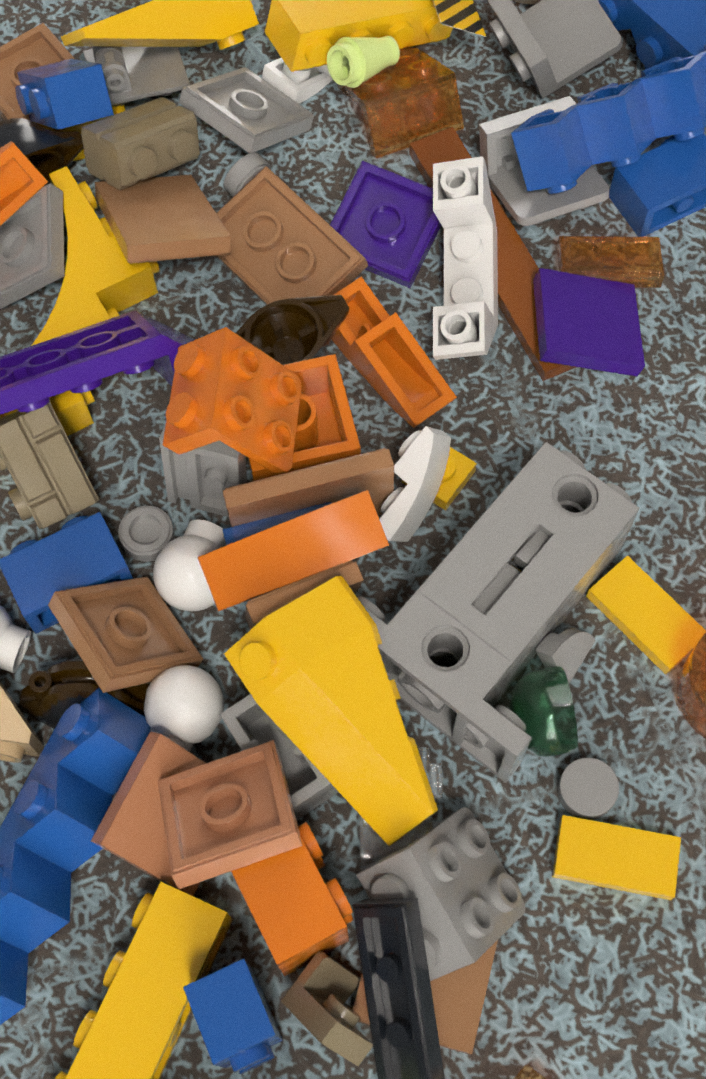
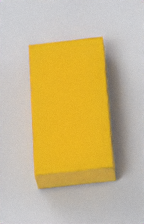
M628 555L587 592L586 597L665 675L706 638V630Z
M562 815L559 821L552 877L672 900L676 894L681 837Z

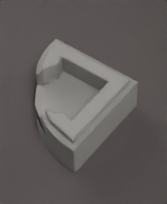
M574 627L565 628V631L559 635L555 633L548 634L535 650L550 677L565 685H569L596 641L591 634Z

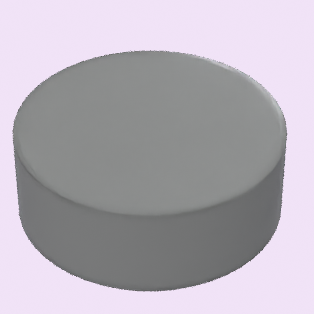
M257 152L243 156L227 173L223 183L224 189L234 197L265 166L271 170L270 164Z
M140 506L132 509L123 517L119 525V539L125 552L138 561H155L166 544L175 539V531L170 517L162 509L155 506Z
M581 758L573 761L566 767L558 782V797L562 806L568 813L577 818L594 820L604 816L613 807L619 795V782L616 774L605 762L595 758Z

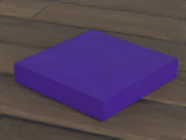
M363 160L330 224L333 229L365 257L368 263V267L365 270L408 288H411L442 226L433 211V188Z
M539 268L533 279L540 361L638 376L645 367L635 285Z

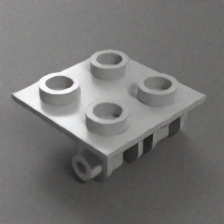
M92 47V49L83 51L85 61L102 65L111 105L122 106L130 101L152 96H169L190 85L178 47Z

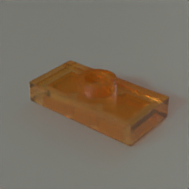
M559 236L557 255L559 271L634 284L635 288H661L664 269L659 237Z

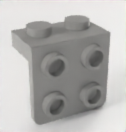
M488 0L495 19L489 22L495 38L502 49L507 45L511 47L514 54L509 56L516 72L523 82L529 78L531 79L542 99L614 55L622 48L621 35L597 0H541L521 14H519L511 0Z
M570 96L479 124L480 157L483 156L486 162L489 185L519 225L530 226L539 224L563 214L585 209L609 198V185L592 165L576 180L577 185L567 191L556 194H549L547 188L527 191L511 133L535 114L548 109H553L554 112L563 111L575 105L576 102Z
M467 807L454 811L412 844L368 865L356 874L369 899L418 898L430 981L475 963L525 913V904L517 882L507 873L491 846L485 827L476 820L472 811Z

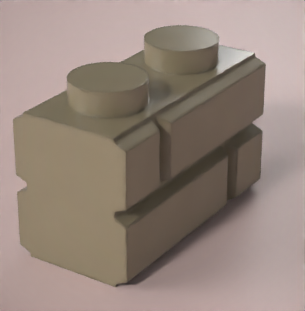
M163 97L86 125L81 130L86 167L89 173L100 180H106L109 185L118 190L137 184L139 180L144 181L197 159L200 155L197 119L194 112L182 106L176 107L174 102Z
M50 402L34 411H16L0 418V472L8 468L17 488L9 491L8 494L22 521L33 517L39 530L67 518L68 515L75 514L99 501Z

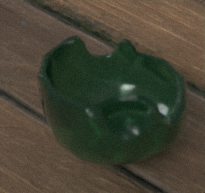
M558 666L536 669L526 673L513 689L509 709L525 723L526 730L524 732L532 737L528 749L543 757L558 756L578 747L577 722L565 670Z

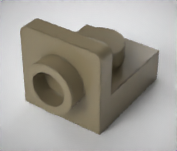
M319 951L282 998L281 1002L321 1044L356 1066H359L373 1047V1044L355 1027L361 1017L345 1002L359 985L360 979L323 951Z

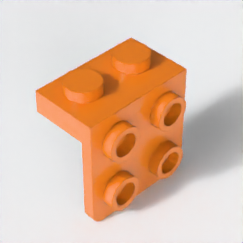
M227 327L178 347V353L174 360L175 371L170 402L166 409V426L162 445L180 455L221 441L275 474L290 471L293 463L302 388L298 375Z

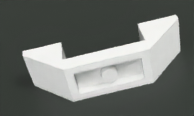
M481 156L433 164V211L444 228V306L433 307V357L435 360L487 355L498 326L497 226L484 157Z

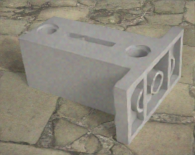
M545 442L388 624L383 622L385 616L375 604L365 597L358 596L359 601L376 623L382 641L378 648L389 680L395 679L401 697L400 700L505 783L520 766L532 737L524 732L526 725L514 712L502 705H498L496 708H493V706L537 654L535 650L545 636L556 631L621 551L640 509L632 503L630 496L621 487L613 483H604L586 470L582 461L571 452L566 450L559 451L548 442Z

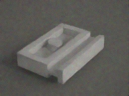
M164 426L159 441L168 502L176 504L179 497L190 500L191 508L228 517L222 490L247 483L246 456L221 441L179 455L162 445L165 432Z

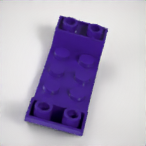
M134 310L1 356L0 415L15 409L19 412H30L40 409L50 402L49 397L69 390L72 393H83L93 390L103 383L102 378L122 371L124 374H137L154 367L172 386L175 371L174 360L178 353V347L195 339Z

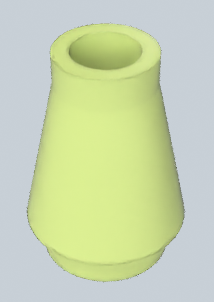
M391 36L380 38L342 37L328 51V71L337 84L356 88L385 68L395 65L400 57L399 46Z

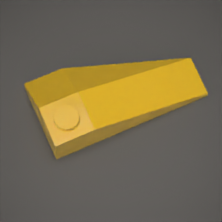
M152 0L61 36L64 46L201 47L217 42L219 50L245 41L242 31L258 25L259 22L251 0Z
M336 576L264 617L228 649L224 655L262 710L385 843L391 846L438 811L415 739L407 735L396 702L401 697L395 679L389 680L378 648L382 641L376 623L344 578Z

